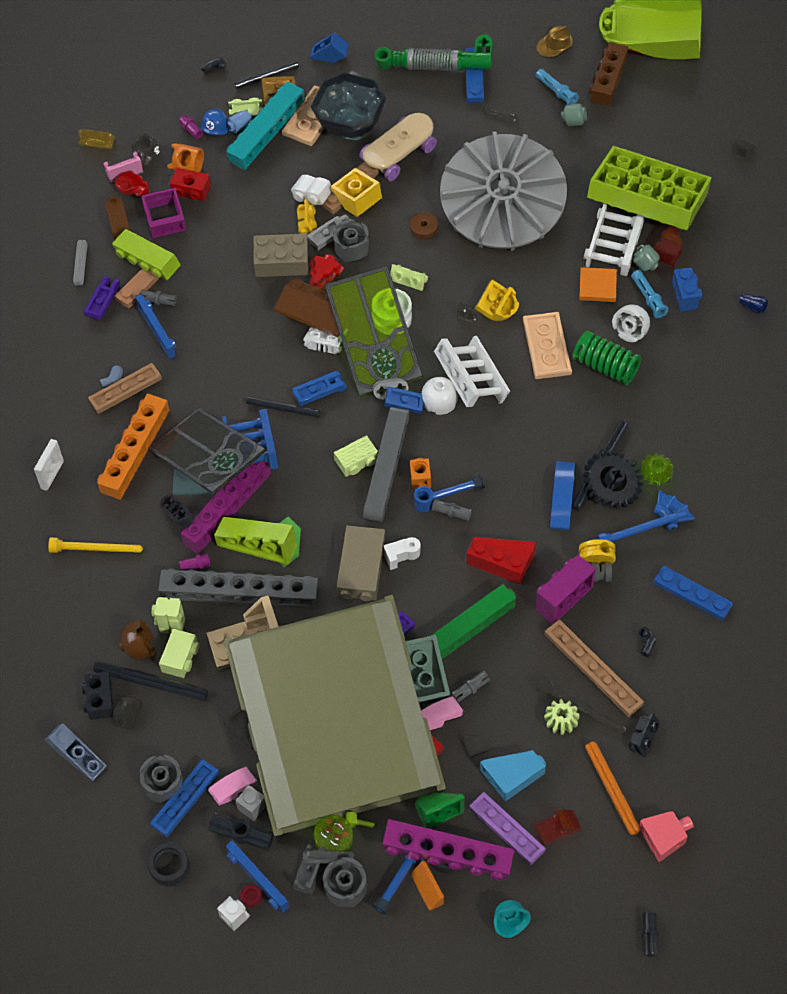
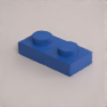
M388 386L384 406L408 409L410 412L420 414L423 407L422 394Z

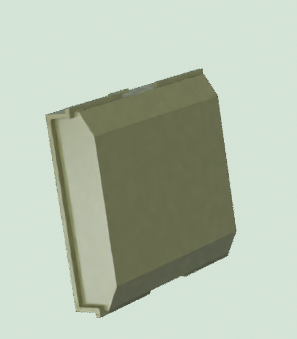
M393 595L385 596L382 600L246 636L223 639L241 709L246 711L249 720L248 729L254 751H257L259 759L256 767L274 836L324 823L327 819L335 820L346 817L347 812H355L357 814L446 789L427 718L422 717L409 669L412 663Z

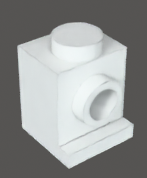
M231 897L227 898L217 908L219 916L233 931L250 917L245 911V906L238 899L234 901Z

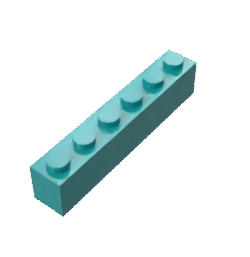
M288 81L281 86L274 97L269 99L267 105L258 112L254 120L249 122L247 128L238 135L234 143L229 145L226 151L229 162L246 170L305 101L303 89Z

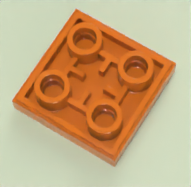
M581 268L579 300L616 302L617 269Z

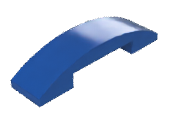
M556 461L550 529L569 530L575 463Z

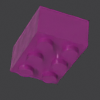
M579 554L573 559H568L562 570L556 571L547 584L543 583L537 589L536 611L553 625L593 588L596 569Z

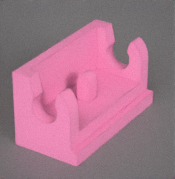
M133 152L134 158L112 166H108V162L104 163L105 172L111 183L115 182L123 172L130 170L135 174L143 172L141 160L137 156V152Z

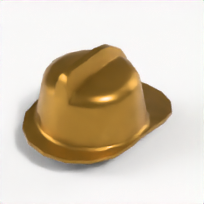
M555 26L551 28L548 35L538 42V53L543 57H554L571 47L573 38L569 35L568 27Z

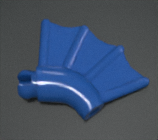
M661 490L658 491L657 505L654 513L663 517L681 510L688 511L687 517L665 524L668 530L671 531V528L675 530L678 527L677 522L695 519V516L689 512L688 505L678 501L675 495L670 496Z

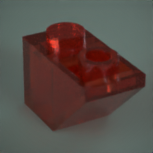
M670 225L668 229H664L661 241H657L654 250L659 254L658 261L672 267L676 265L683 248V242L675 226Z

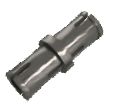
M143 289L140 291V295H146L144 296L145 300H149L155 303V305L165 304L175 307L177 304L176 301H170L177 300V295L163 294L161 291L151 292Z
M435 499L432 505V511L446 514L450 518L456 517L469 521L472 514V509L460 507L453 502L446 503Z
M481 671L472 679L465 680L464 684L450 692L451 697L454 696L457 703H459L468 695H474L477 689L490 682V678H486L488 676L487 673Z

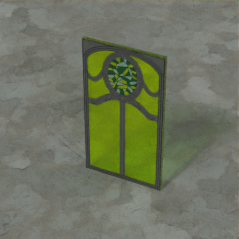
M388 265L325 284L359 396L372 393L373 386L378 381L402 378L408 382L423 377Z

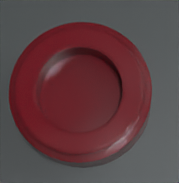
M247 885L242 889L240 897L243 905L248 908H254L261 903L262 892L259 887Z

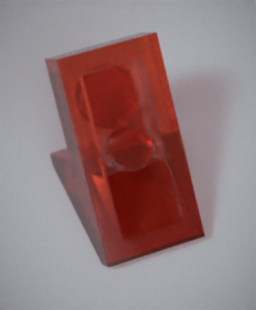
M556 810L553 817L536 823L534 826L543 845L582 830L573 810Z

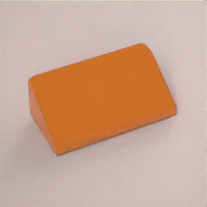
M426 861L420 862L412 871L411 877L428 909L433 910L444 904V896Z

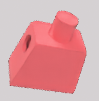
M673 811L642 819L639 824L641 833L658 862L683 846L687 840L685 831L694 827L689 816L678 820Z

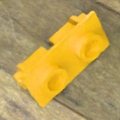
M304 199V204H300L297 208L300 234H308L317 228L314 214H316L315 208L306 199Z

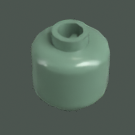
M580 103L566 105L564 111L561 112L562 122H565L569 127L583 125L584 121L587 120L586 108Z
M640 245L633 252V262L642 271H653L659 265V254L650 245Z

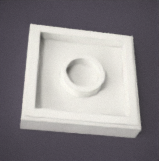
M53 439L49 441L34 468L40 488L46 491L64 462L58 442Z

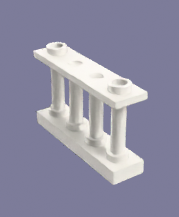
M604 203L602 209L599 208L597 213V219L599 220L590 248L585 250L584 259H586V267L590 266L592 259L618 265V267H621L620 275L627 276L634 256L633 252L636 249L644 223V217L639 214L628 217L607 212V204ZM604 219L631 224L633 229L627 231L603 225ZM600 232L627 238L629 242L620 244L599 239ZM597 245L623 251L625 255L624 257L617 258L596 253L594 250Z
M474 336L468 346L452 347L448 339L440 340L434 352L466 407H473L479 396L495 395L498 402L503 403L510 390L478 337ZM470 353L473 360L460 361L457 354ZM478 367L482 374L469 375L465 368ZM486 381L490 388L477 389L473 382Z

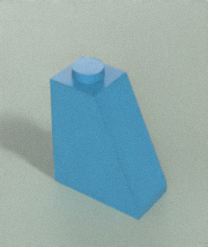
M532 750L483 760L480 762V771L506 802L545 774L546 762L541 755L537 756Z

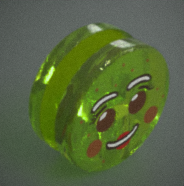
M338 815L322 818L314 829L316 848L323 847L325 851L348 852L353 844V830L350 823Z

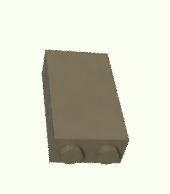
M346 525L336 587L337 596L344 599L358 598L363 601L377 599L383 546L385 545V529Z

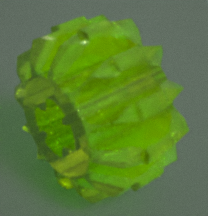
M656 452L653 456L648 454L641 465V474L644 475V480L650 479V484L657 482L660 485L661 481L666 483L673 474L674 466L673 463H670V457L664 458V453L661 456H658Z

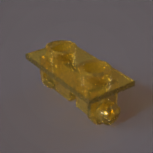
M83 128L82 130L79 129L78 135L81 136L78 145L112 149L116 136L110 134L109 131H97L95 133L94 130Z

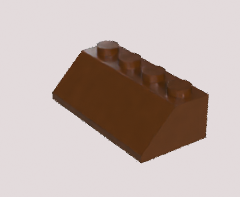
M292 279L285 285L274 307L275 312L333 336H340L327 292L320 290L316 286L303 283V281L298 279ZM331 293L344 332L354 323L357 304Z

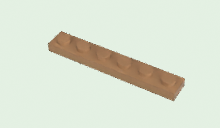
M560 619L545 631L544 635L628 717L643 706L644 701Z

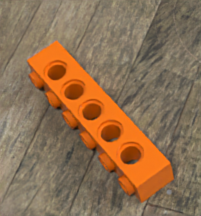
M147 394L144 400L140 401L137 413L133 414L128 429H125L123 432L122 440L115 446L112 458L108 459L103 474H100L97 479L100 493L122 499L148 448L170 411L167 400Z

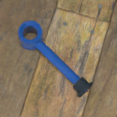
M478 474V477L472 478V481L433 492L426 486L418 487L414 492V507L417 511L425 513L432 509L435 499L472 488L485 489L483 476Z
M410 839L406 842L405 845L411 844ZM425 842L421 843V847L426 850ZM405 855V861L384 895L379 897L377 902L372 904V907L379 913L386 915L390 905L389 901L412 864L418 865L424 859L411 860Z

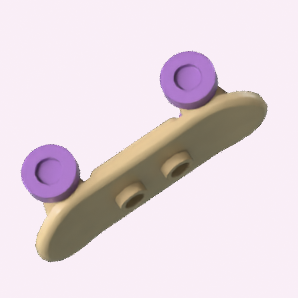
M413 113L401 118L394 127L371 144L364 146L360 152V158L367 165L380 169L383 174L385 173L386 179L393 181L401 170L396 164L420 145L421 150L425 153L431 152L436 146L437 140L431 136L433 132L432 119L423 113Z

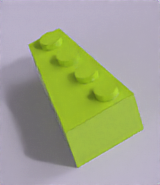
M223 517L214 535L219 547L289 565L297 547L293 526L288 524Z

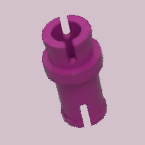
M183 115L179 119L182 128L188 131L195 139H199L203 135V131L195 124L192 118Z
M208 553L204 555L197 554L196 557L179 561L181 571L197 568L201 570L204 569V566L211 565Z

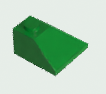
M436 792L430 795L423 794L415 801V809L424 827L430 829L464 813L463 794Z

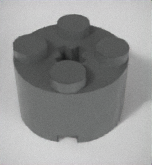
M345 220L337 225L333 233L334 250L342 261L350 262L366 257L369 253V231L366 225L362 222L361 224L357 223L355 220Z
M168 755L152 756L140 768V782L144 793L154 802L166 804L171 797L178 793L184 782L178 762Z
M345 857L331 862L326 867L323 874V883L327 898L339 907H355L364 898L367 891L366 873L362 865L355 859Z

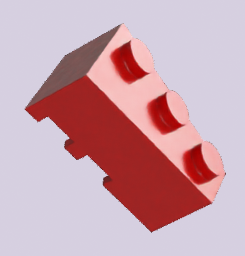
M474 537L467 551L466 564L521 585L536 553V542Z

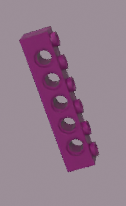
M262 461L246 464L237 471V476H233L194 518L193 523L181 532L183 544L199 554L213 539L222 518H232L271 475L269 462Z
M388 819L382 849L386 850L385 852L390 855H398L400 853L407 855L406 857L411 860H419L420 858L428 860L427 862L432 865H440L441 863L449 865L448 867L453 870H461L462 868L470 870L469 873L480 876L483 873L491 875L490 878L499 881L508 878L514 849L390 819ZM407 837L410 839L411 844L403 845L400 839ZM421 843H430L432 849L428 851L422 849ZM449 847L453 854L449 856L443 854L442 848ZM463 853H471L474 859L471 861L465 860ZM484 858H492L495 864L492 866L486 865Z

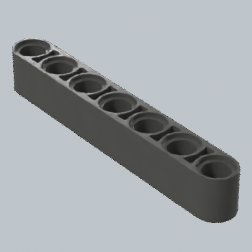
M390 407L364 507L363 519L379 522L384 520L409 420L410 410Z

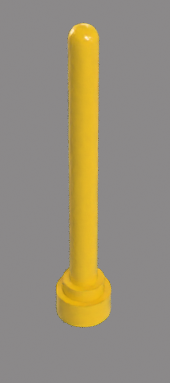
M50 537L49 553H58L62 549L140 553L143 550L141 545L63 542L55 537Z

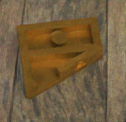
M294 76L261 78L263 106L267 105L269 99L273 98L278 89L287 81L295 85Z

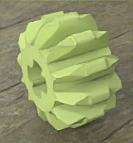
M562 699L559 701V704L553 701L551 707L548 706L546 708L547 714L544 715V720L548 721L546 725L548 728L553 727V733L557 732V730H560L562 735L565 730L571 733L572 727L576 728L578 726L577 720L580 715L576 713V706L571 707L570 701L566 704L563 703Z

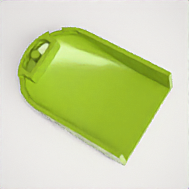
M616 0L612 6L606 7L600 16V32L607 43L611 42L628 46V51L656 58H700L701 0Z

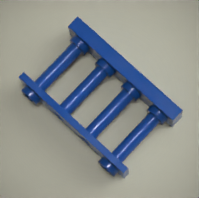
M267 409L259 410L260 418H257V420L229 425L237 431L258 427L259 431L243 435L251 440L261 438V442L258 444L265 448L263 450L264 453L258 454L247 464L265 461L270 463L271 469L278 468ZM223 416V422L227 424L226 416ZM220 425L222 436H226L231 432ZM237 435L230 436L227 447L236 449V447H231V444L243 439ZM252 444L240 446L241 453L253 451ZM249 456L243 457L242 464L247 460Z

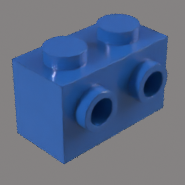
M692 267L674 270L672 285L680 311L698 309L699 301L702 299V291L697 286V275L693 273Z

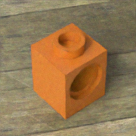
M417 458L410 460L412 489H417L421 486L431 488L429 459Z

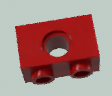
M176 168L170 181V188L176 189L177 196L193 200L205 201L211 187L208 174Z

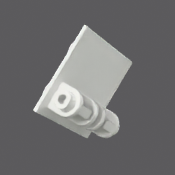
M310 327L303 339L305 341L304 346L308 349H318V351H321L322 345H324L323 352L327 351L333 354L341 352L340 344L342 340L340 336H333L314 327ZM348 329L343 332L344 336L347 334Z

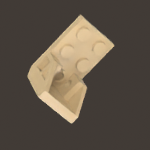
M269 596L261 597L243 614L245 622L207 633L218 670L230 667L223 639L230 637L234 639L279 627Z

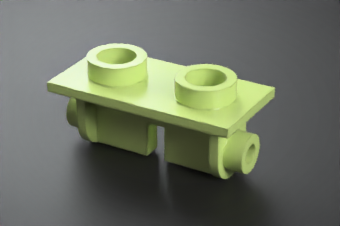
M250 98L246 101L234 99L232 102H228L230 116L244 110H248L251 116H257L258 112L263 109L262 99Z
M392 264V281L423 291L424 282L426 283L428 280V276L425 273H419L401 267V265Z

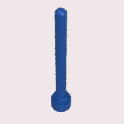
M681 510L613 534H606L604 532L597 536L599 540L614 542L688 516V511Z

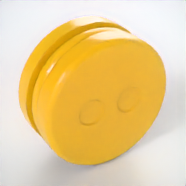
M589 540L579 545L580 556L589 564L591 562H597L598 564L611 562L613 564L616 561L615 544L611 541Z

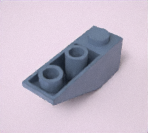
M63 723L59 724L44 739L59 755L92 781L107 767Z

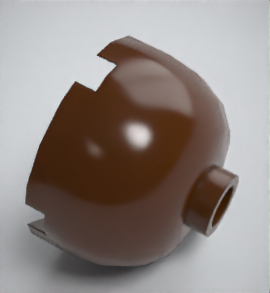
M141 618L128 623L122 629L121 640L119 641V647L122 652H126L129 657L138 660L147 659L155 655V646L152 648L150 646V640H153V636L145 621L141 622Z

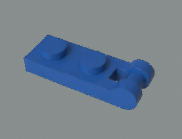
M334 371L294 387L292 392L299 406H302L337 391L342 392L347 388L345 381L341 380L340 372Z

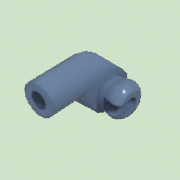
M118 365L113 366L109 377L100 379L102 387H108L119 381L123 375V369Z

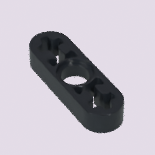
M167 494L162 498L160 507L182 528H187L193 523L194 514L173 494Z

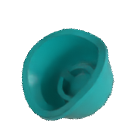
M515 900L504 901L495 910V930L502 937H513L525 929L530 922L531 915L519 902Z

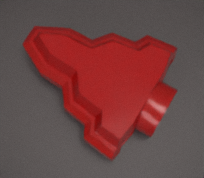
M326 254L324 257H312L309 263L311 267L310 275L312 276L310 285L322 290L325 284L333 282L336 277L341 276L345 268L332 255Z

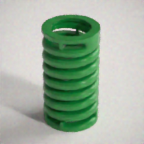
M589 330L582 334L573 352V360H579L581 364H585L589 368L592 367L593 370H598L599 373H604L605 376H610L613 380L616 379L626 386L637 373L642 357L639 354L632 356V351L628 350L626 352V348H620L618 344L614 345L612 341L608 342L606 338L602 339L599 335L595 336Z

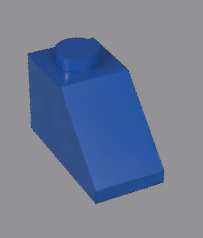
M334 32L313 45L310 58L335 63L346 57L349 44Z

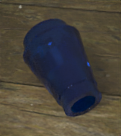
M743 293L739 303L758 314L765 312L768 300L764 296Z

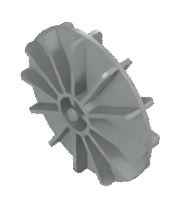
M495 131L490 136L463 144V148L445 166L441 180L440 196L445 215L456 232L479 244L481 248L484 246L510 248L513 251L515 247L543 239L544 235L557 223L565 207L567 184L563 169L554 157L552 150H547L541 144L528 139L526 134L522 137L512 134H497Z

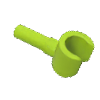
M355 812L346 813L345 823L348 827L362 825L374 828L375 823L357 819Z

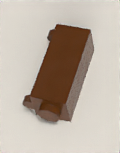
M111 196L109 200L104 202L115 241L125 229L130 231L122 198Z

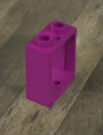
M175 188L141 196L152 238L186 231L184 216ZM174 203L177 216L152 221L149 209Z

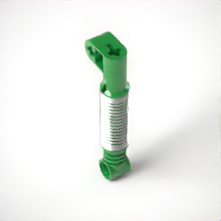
M483 34L476 39L475 52H462V50L458 49L421 50V48L419 50L418 48L416 50L415 48H407L402 50V52L401 50H398V52L394 50L393 52V50L387 47H380L375 51V59L378 68L382 70H387L392 66L401 67V65L406 70H416V68L417 70L419 68L420 70L422 68L423 70L425 68L426 70L428 68L429 70L431 68L434 70L435 68V71L437 68L438 71L440 68L441 71L443 68L444 71L446 69L447 71L449 69L450 71L492 69L493 44L492 38L489 35Z

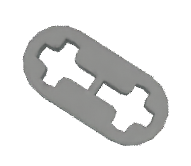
M395 378L376 382L373 386V392L378 399H385L386 390L383 391V394L377 391L380 389V386H383L384 389H387L388 386L395 388L401 383L402 386H405L402 389L407 391L409 387L404 379Z

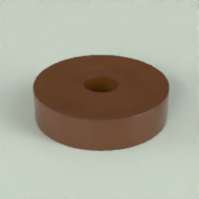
M430 213L416 214L410 221L411 233L419 239L433 237L438 231L437 218Z

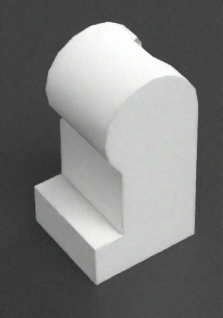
M411 537L384 545L383 555L389 569L397 568L398 562L407 559H417L420 555L421 547L419 540Z

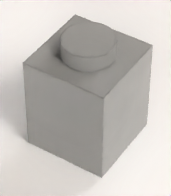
M250 785L236 799L237 809L253 821L256 820L267 806L264 795Z

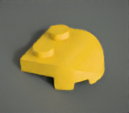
M492 279L475 309L493 321H502L508 319L517 311L519 302H517L516 292L513 288L509 287L506 289Z

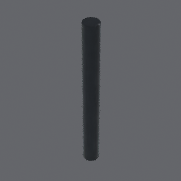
M295 61L237 81L235 86L238 89L258 82L263 77H272L298 68V63Z
M247 397L246 401L247 404L308 416L319 417L320 410L254 397Z

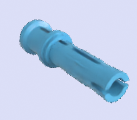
M544 69L537 71L536 78L556 92L557 97L563 99L566 105L576 104L579 99V95L576 92L573 93L567 85L560 84L545 72Z
M636 270L633 272L631 277L645 296L646 305L651 307L654 317L661 318L666 315L669 310L668 307L662 303L661 296L654 292L642 271Z

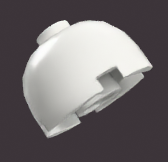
M626 305L614 314L612 324L614 330L617 329L619 332L618 336L628 342H636L648 332L650 318L642 307Z
M435 377L427 381L422 389L423 407L429 412H436L437 415L451 412L458 402V392L452 381L445 377Z

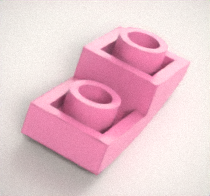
M452 696L421 710L422 717L427 718L429 728L432 730L443 727L446 720L462 716L463 709Z
M244 767L216 782L209 788V792L218 805H222L237 799L238 793L243 792L248 785L255 787L257 780L248 768Z

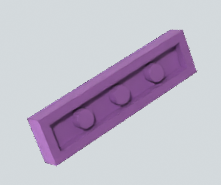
M485 792L469 806V809L514 849L530 866L545 852L546 848Z

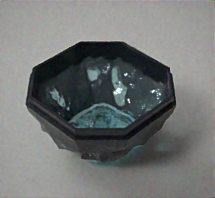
M343 72L323 80L310 107L318 122L327 129L328 133H332L337 138L343 137L358 140L364 134L371 131L378 122L386 97L375 80Z

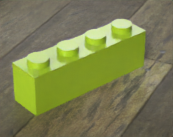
M127 229L112 243L117 256L122 259L126 258L133 265H139L146 272H152L157 278L161 277L168 280L181 266L175 254Z

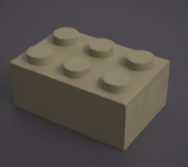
M307 233L254 236L255 277L309 275Z

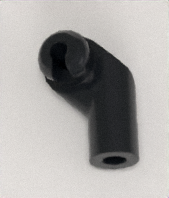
M221 57L212 59L203 65L201 70L204 74H207L216 66L219 69H223L226 66V62Z
M642 627L638 632L644 644L640 654L644 657H649L656 644V639L650 629Z

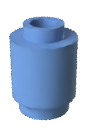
M247 110L240 111L227 119V127L231 132L238 133L247 128L249 122L253 121Z

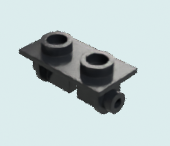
M654 712L651 715L644 713L640 716L635 729L641 732V734L634 732L628 744L630 751L637 752L639 750L643 757L651 749L652 739L659 730L660 724Z

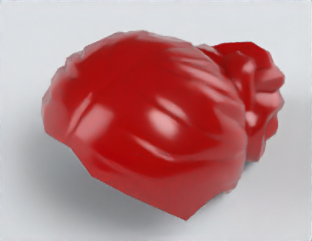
M132 170L121 173L115 180L116 188L122 194H135L136 197H141L149 193L148 183L142 180V176L135 174Z

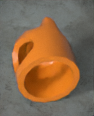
M178 143L172 144L174 149L172 162L167 167L173 171L176 168L200 173L204 160L203 149Z

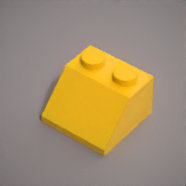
M356 168L331 186V190L345 210L356 217L382 198L380 182Z

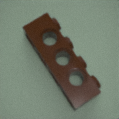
M609 42L607 49H603V60L599 61L597 68L599 71L598 73L595 72L593 78L594 85L591 84L589 88L590 102L606 106L611 105L627 60L628 46Z

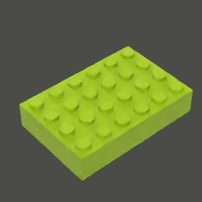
M613 146L591 178L587 198L675 226L678 229L688 230L708 194L712 177Z

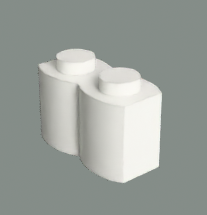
M302 175L291 189L297 201L304 202V199H306L313 205H322L332 192L330 181L324 178H314L310 175Z

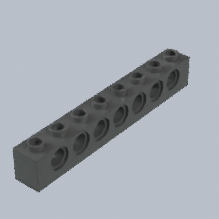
M171 568L161 570L158 592L160 597L168 598V600L176 598L180 599V601L253 605L261 597L269 596L272 606L317 608L319 583L318 578L312 576L236 574L235 572L217 573L215 571L197 572L196 570L178 571ZM200 583H203V584H204L203 586H200V587L197 586V585L200 584ZM219 584H222V585H223V586L220 587V588H217V587H216V586L219 585ZM239 585L243 586V587L240 588V589L235 588V587H237V586H239ZM259 586L263 587L262 589H259V590H256V589H255L256 587H259ZM279 587L282 588V589L279 590V591L274 590V589L279 588ZM295 589H302L299 592L294 591Z

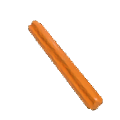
M590 742L585 746V749L630 835L639 833L641 828L597 743Z

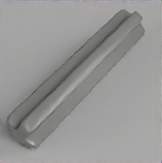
M86 240L77 241L73 282L76 286H81L84 282L87 253Z

